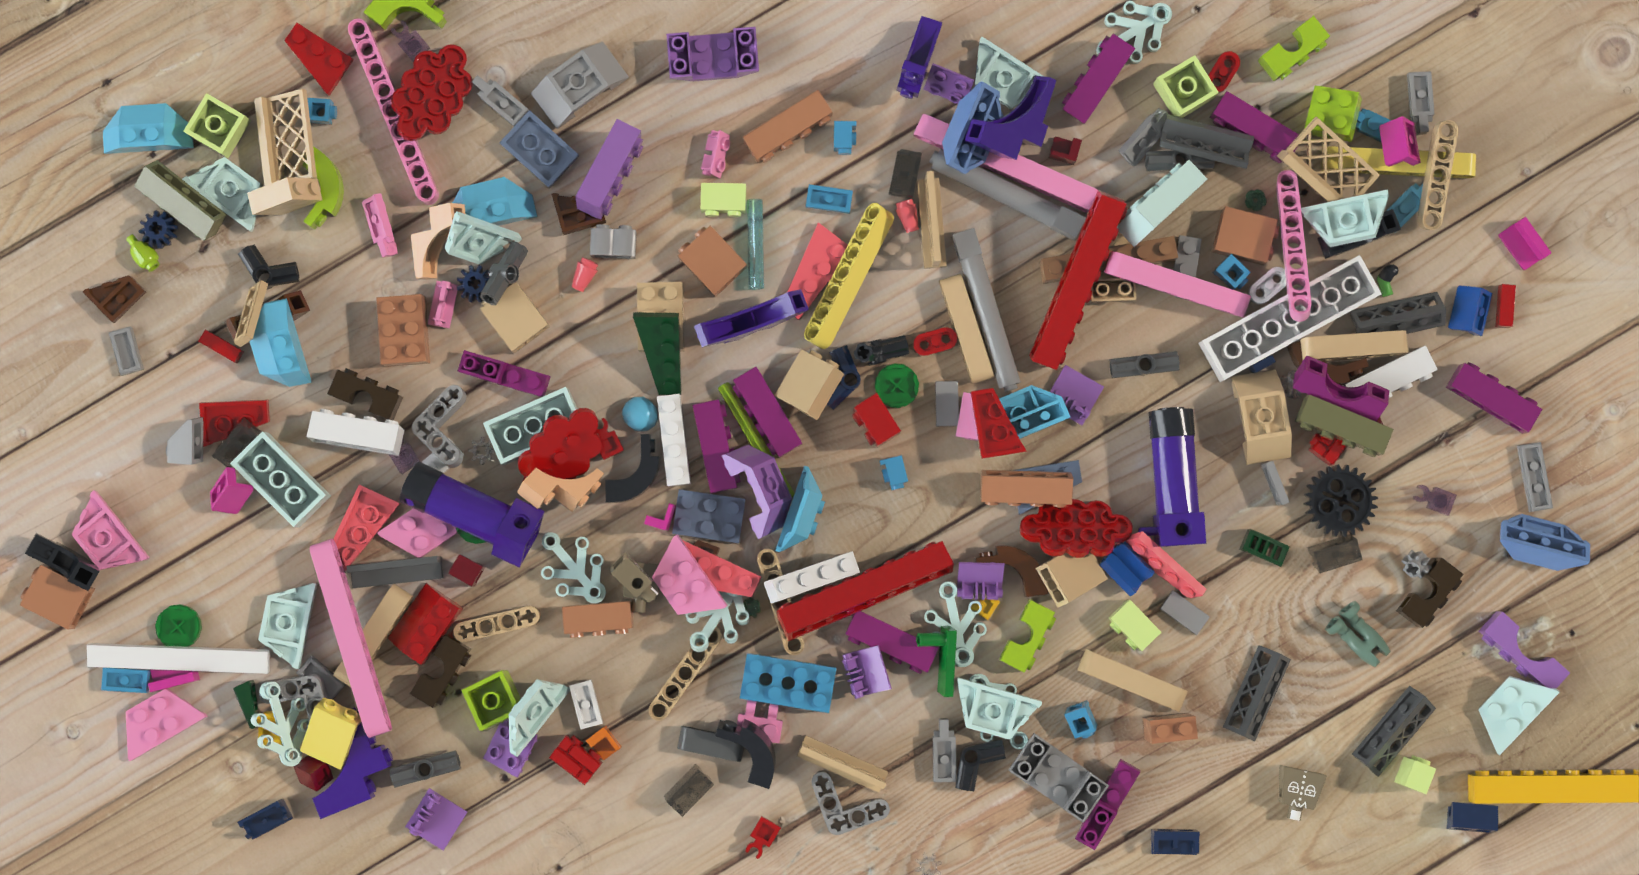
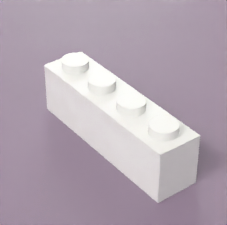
M1423 346L1341 386L1358 387L1367 382H1372L1390 390V398L1393 396L1391 392L1397 389L1400 392L1413 387L1411 382L1417 379L1423 382L1433 377L1432 372L1438 369L1427 347Z
M681 395L657 396L667 486L691 484Z
M321 409L320 412L312 411L306 437L316 443L399 456L404 429L398 425V422L393 420H385L384 423L378 422L376 418L364 416L363 419L355 418V415L350 413H342L341 416L335 415L333 411Z
M852 551L765 581L764 585L770 603H774L860 573Z

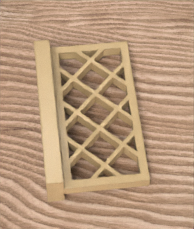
M300 89L268 98H255L264 186L284 179V169L286 166L292 170L289 177L317 178L307 91ZM299 96L300 105L296 110L291 104L295 97ZM278 101L284 104L279 114L276 110V102ZM288 109L294 113L289 123L284 119ZM299 118L303 122V126L300 131L294 128V125L296 124ZM281 122L286 126L282 136L279 135V125ZM291 131L297 135L292 145L286 141ZM301 140L305 142L303 153L296 149ZM283 144L289 148L284 158L281 152ZM294 153L299 157L295 167L289 163ZM304 162L308 164L309 173L305 175L299 171Z
M1315 117L1286 150L1282 149L1277 155L1281 161L1326 202L1345 199L1343 198V187H1354V195L1352 197L1363 195L1380 176L1318 117ZM1318 124L1323 130V138L1311 139V131ZM1336 141L1338 143V153L1327 154V142ZM1323 142V154L1311 155V143ZM1307 143L1306 156H1297L1293 152L1299 144ZM1343 156L1354 157V167L1343 168ZM1327 157H1338V169H1327ZM1323 158V170H1313L1311 168V159ZM1359 170H1368L1372 174L1366 182H1358ZM1354 171V183L1343 184V172ZM1338 172V184L1329 185L1327 183V173Z
M927 171L925 179L917 180L924 269L947 267L940 182L939 178H934V171Z
M805 735L797 757L876 792H880L881 789L884 790L888 771Z

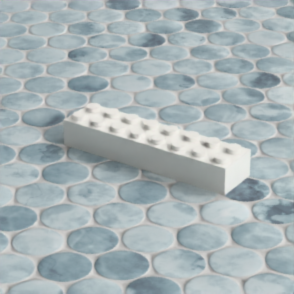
M1358 255L1309 282L1311 311L1310 316L1305 321L1298 322L1291 318L1287 294L1199 342L1198 344L1219 382L1381 295L1361 256ZM1298 305L1295 307V309L1298 311L1306 310V308L1302 305Z

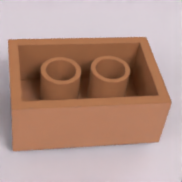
M422 294L376 297L381 365L391 367L429 364L426 297Z

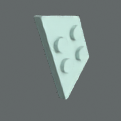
M981 37L979 40L974 86L984 82L1000 91V103L1012 110L1026 96L1035 75H1043L984 37Z
M223 157L215 161L213 165L206 166L200 169L199 172L182 179L250 232L254 230L256 215H252L247 193L261 188L262 184L230 160Z
M1388 189L1301 208V213L1329 247L1376 238L1389 197Z
M456 211L445 249L449 255L481 265L490 260L491 257L505 251L503 246L513 240L520 242L522 238L517 232Z
M316 583L268 595L258 640L266 647L272 649L280 658L285 659L295 669H300L318 585Z
M1509 676L1480 706V715L1498 755H1501L1559 694L1558 689Z
M960 677L957 678L966 728L1010 740L1018 728L1024 725L1029 716L1042 705L1041 700Z
M537 679L527 689L524 696L513 706L512 711L508 714L511 754L516 757L519 756L569 693L570 688L568 686Z

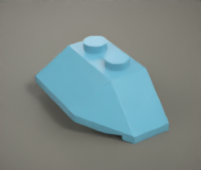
M166 103L121 106L103 130L104 154L194 148V142L192 137L183 132L188 122Z
M505 177L461 187L452 202L465 204L466 215L498 226L538 217L533 195Z
M287 298L264 303L253 339L250 340L259 374L288 387L311 383V377Z
M1033 385L999 398L1019 439L1070 418L1062 396Z
M804 466L775 550L777 552H782L808 539L809 534L813 536L815 534L818 523L814 522L817 513H822L825 501L821 500L823 495L807 466Z

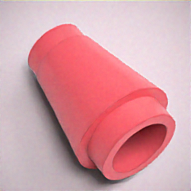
M913 199L896 203L897 209L895 211L906 233L918 230L916 203H913Z
M582 257L581 261L577 263L571 287L584 292L598 272V264Z

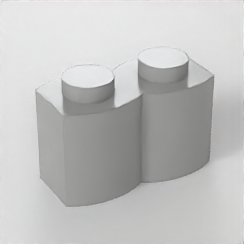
M599 224L596 225V228H591L590 256L592 258L636 259L637 232L632 229V226L620 225L618 229H609V225Z

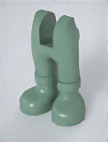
M1352 601L1339 614L1351 624L1363 637V640L1356 636L1339 616L1333 617L1325 630L1331 635L1339 634L1340 638L1363 661L1376 667L1380 661L1371 650L1375 647L1384 656H1387L1391 651L1384 639L1362 617H1358L1357 613L1360 610V605L1356 601Z

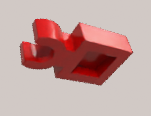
M602 418L604 426L595 432L599 434L602 442L600 454L603 460H606L623 452L624 449L615 430L608 432V421Z
M761 816L750 834L755 841L747 845L745 852L748 853L752 847H756L758 849L756 858L759 859L763 853L762 846L770 847L781 827Z

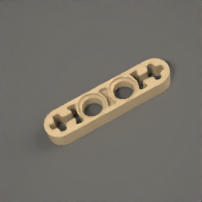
M526 606L460 622L455 626L453 633L460 642L472 641L534 626L539 622L541 615L536 607ZM527 610L536 614L533 622L530 623L529 619L521 620V626L518 625L519 619L516 612H520L519 616L526 615ZM505 615H511L514 618V625L510 628H506L502 624V618ZM484 620L492 623V630L489 633H484L480 629V624ZM476 622L475 629L478 636H475V632L468 633L467 638L459 635L458 631L462 630L463 625L465 629L473 628L472 623Z

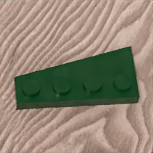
M633 312V319L658 394L681 395L679 313Z

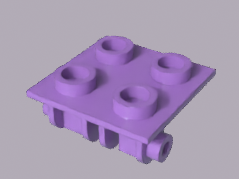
M933 63L924 90L958 104L971 91L974 79Z
M1065 365L1050 392L1062 396L1070 415L1069 419L1083 425L1104 386Z
M959 562L957 597L973 599V593H975V600H978V593H981L982 600H984L986 593L988 600L1002 598L1005 563Z
M879 645L842 655L843 660L841 661L844 664L845 671H849L845 674L851 677L847 681H852L850 684L851 694L855 696V699L864 697V695L892 689Z
M507 720L499 724L483 759L518 778L520 773L523 772L522 768L526 760H529L528 756L532 753V747L538 741V736L535 734L519 756L516 757L510 753L509 721Z
M429 788L405 827L414 836L419 835L444 851L467 811Z

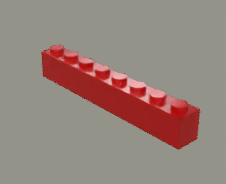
M1099 190L1097 191L1029 354L1033 362L1055 370L1058 369L1059 364L1062 365L1064 363L1066 347L1074 339V328L1083 318L1084 312L1082 309L1085 303L1090 301L1093 283H1096L1101 275L1100 266L1109 256L1110 249L1108 247L1111 240L1114 241L1118 235L1119 229L1117 226L1120 219L1123 220L1126 216L1127 203L1123 199Z
M943 541L938 543L931 542L922 550L917 552L915 550L910 551L898 560H888L879 568H869L860 576L855 578L854 576L848 577L836 586H826L821 592L814 595L807 594L800 601L793 604L791 602L786 603L777 610V618L787 640L791 641L952 573L954 563Z

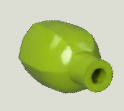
M133 234L127 237L126 240L131 245L130 254L138 266L147 269L149 272L157 269L160 265L157 252L147 242L138 241Z

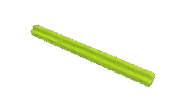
M726 382L719 386L720 394L751 446L772 456L730 383ZM779 468L789 493L793 498L795 493Z

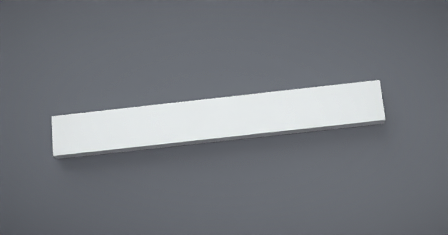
M104 643L87 644V667L268 674L270 672L269 650Z

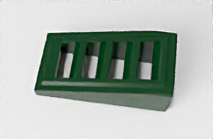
M1247 529L1239 550L1282 567L1290 546L1255 530ZM1254 537L1258 538L1254 549H1251L1250 546ZM1262 540L1266 541L1262 552H1258ZM1270 544H1273L1271 553L1269 556H1267L1266 552L1268 550V547ZM1280 547L1282 550L1278 559H1273L1277 548Z
M250 680L234 687L233 690L249 728L254 729L257 727L252 725L251 717L253 714L259 713L255 682Z

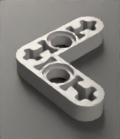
M451 385L446 388L412 424L413 433L449 468L458 467L463 461V454L439 428L466 401V393L458 385ZM454 392L458 395L456 400L452 396ZM446 400L451 406L448 407L443 402ZM438 407H444V414L441 417L434 416V412ZM422 424L431 432L429 435L421 430L420 426ZM437 437H442L443 442L441 446L434 448L432 445L433 440ZM446 449L454 454L455 459L453 461L444 453Z
M316 673L272 681L280 686L281 691L278 696L280 702L304 698L309 722L314 710L312 707L313 701H321L323 698L328 699L324 681ZM310 681H312L313 683L316 682L317 686L314 687V689L312 686L305 687L303 689V685L309 683ZM288 683H293L296 686L297 691L295 694L287 692L286 685ZM259 690L260 700H262L266 704H270L269 700L262 698Z
M818 771L812 777V786L829 832L834 835H841L882 820L889 814V804L882 798L843 810L831 776L825 771ZM820 775L828 779L825 783L826 789L832 788L833 791L825 793L821 797L818 792H823L822 787L815 784ZM830 796L836 800L834 808L826 809L823 806V800L826 797ZM877 803H880L881 806H886L883 810L884 814L879 815L878 812H874L871 814L873 818L870 820L868 812L864 808L869 806V809L873 810L876 808ZM856 810H860L865 814V819L861 823H856L852 820V814ZM848 814L849 822L852 826L847 827V823L841 825L840 830L831 827L834 823L833 819L837 818L838 821L845 820L843 815Z

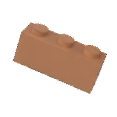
M632 601L562 607L564 634H570V638L584 637L583 632H592L593 636L606 635V630H615V634L629 633L628 629L634 628Z

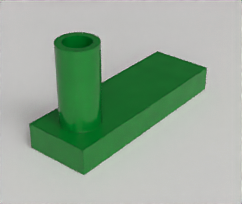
M941 626L940 633H917L916 636L918 647L940 646L937 692L944 697H953L957 630L951 626Z

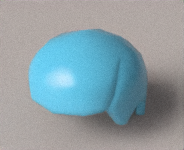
M633 397L625 403L622 409V416L624 422L630 428L637 432H643L655 426L658 420V410L649 399Z

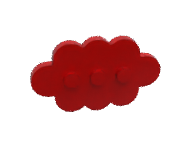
M454 44L446 45L438 54L432 51L420 52L414 59L413 69L403 73L401 88L397 89L391 98V107L400 116L397 122V131L403 139L417 141L424 136L426 131L434 135L442 134L449 128L451 117L459 114L462 110L463 97H466L471 92L473 80L471 75L464 70L467 56L460 46Z
M579 408L572 412L569 417L563 415L549 417L543 425V432L531 437L529 441L530 450L523 452L518 459L519 471L524 476L522 482L535 468L560 479H576V476L585 474L590 468L589 459L598 455L602 448L601 439L595 432L598 428V419L595 412L588 408Z
M1072 499V505H1066V507H1054L1053 504H1044V506L1039 507L1038 514L1027 515L1021 520L1019 531L1024 539L1030 542H1040L1043 552L1050 556H1062L1067 553L1072 557L1082 558L1091 553L1102 557L1112 553L1115 543L1124 542L1130 538L1133 525L1127 517L1112 514L1110 506L1102 501L1095 500L1085 504L1080 500Z

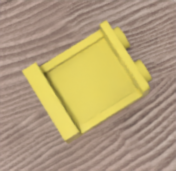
M323 698L314 707L300 751L341 770L346 764L357 727L362 722L360 714L356 710L346 708L332 699Z

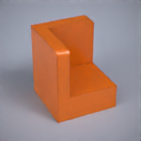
M604 726L586 740L589 746L593 747L601 755L602 760L607 759L622 747L607 726Z

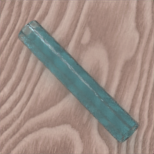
M749 199L747 200L748 289L760 290L764 289L763 200Z

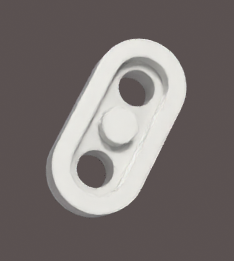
M1274 267L1252 284L1248 291V295L1251 296L1250 300L1255 304H1264L1286 286L1285 269ZM1274 275L1279 276V283L1273 281ZM1257 289L1262 290V297L1256 295Z

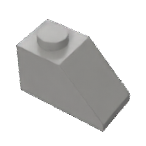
M203 417L187 420L170 437L166 446L167 463L193 465L203 462Z

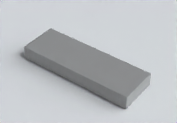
M1541 442L1517 446L1529 512L1552 509L1553 504Z

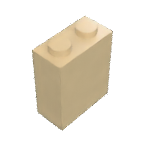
M286 177L247 193L252 215H285L322 200L317 178Z
M517 282L508 285L497 305H490L483 301L482 304L484 306L480 308L513 353L519 351L550 327Z
M801 349L774 396L787 405L818 420L844 373L837 369L839 365L834 361L827 359L825 362L821 360L822 356L811 350L808 353Z
M1065 553L1062 556L1053 557L1036 567L1057 607L1070 603L1108 579L1095 555L1091 553L1082 558H1075Z

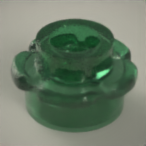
M1259 189L1250 190L1245 196L1246 207L1251 208L1253 211L1261 210L1267 203L1264 192Z
M754 597L743 600L745 611L749 613V617L753 616V618H756L757 613L761 612L759 600H755Z

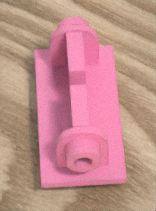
M711 130V134H708L705 150L712 151V155L704 154L701 166L703 175L711 176L712 174L721 179L722 172L725 169L726 152L730 147V135L721 130Z
M447 281L436 282L428 319L429 325L450 329L458 292L457 286L459 285L451 284V282Z

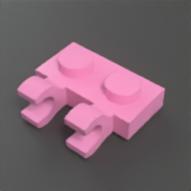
M747 700L745 714H738L737 725L742 727L744 719L749 720L759 726L768 735L772 743H780L783 720L777 719L779 705L770 704L768 718L754 716L757 701Z

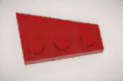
M297 22L284 40L326 94L330 96L353 62V58Z
M994 388L971 391L981 459L1027 452Z
M268 399L199 403L200 417H203V447L270 422Z

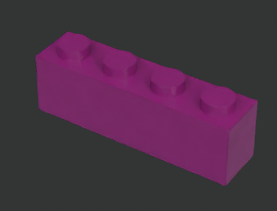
M1112 34L1111 37L1106 35L1099 46L1102 48V51L1098 56L1095 54L1086 65L1090 69L1085 75L1080 74L1074 83L1077 88L1073 94L1068 92L1062 101V104L1065 105L1063 110L1083 124L1087 122L1135 50V47L1115 34Z
M1228 91L1224 93L1209 117L1220 128L1226 127L1231 131L1254 136L1252 147L1257 151L1267 152L1270 154V158L1277 163L1283 162L1277 155L1282 149L1286 150L1299 135Z
M1463 363L1457 367L1446 386L1447 389L1520 433L1530 432L1543 410L1537 406L1538 403L1529 397H1521L1518 395V390L1508 385L1506 387L1498 383V378L1491 374L1485 375L1479 371L1480 368L1473 363Z
M757 367L752 368L733 380L735 383L732 387L738 398L743 396L747 403L744 405V408L750 418L755 416L758 421L755 427L761 437L767 436L770 443L766 445L773 456L777 454L781 458L802 445L800 438Z
M718 399L692 405L710 493L738 488L737 483H741L739 473L730 476L722 458L723 455L734 451V447L729 448L728 439H732L730 427L725 426L723 419L727 417L725 404H720Z
M861 611L853 615L845 633L849 636L848 641L859 646L861 642L870 645L869 647L879 645L881 652L890 655L889 660L900 665L904 661L910 664L909 669L919 674L922 671L928 673L939 649L937 646L918 647L915 636Z

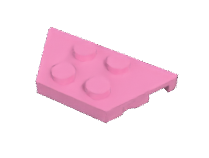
M95 490L92 491L86 509H83L80 521L72 532L73 538L99 570L148 560L150 557L100 494Z
M413 508L377 532V534L417 558H422L458 534L456 527Z
M678 534L675 535L652 576V579L673 609L680 615L727 607V603Z
M168 688L158 692L126 711L129 761L138 758L208 716L203 711L201 712L193 707L185 699L178 697L176 693Z

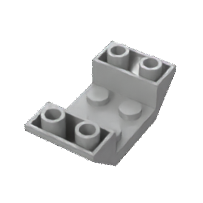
M600 42L581 50L546 75L531 94L556 129H559L575 117L574 112L606 89L610 88L612 91L627 80L629 76L604 42Z
M1033 733L1008 770L1083 823L1109 786L1035 733Z

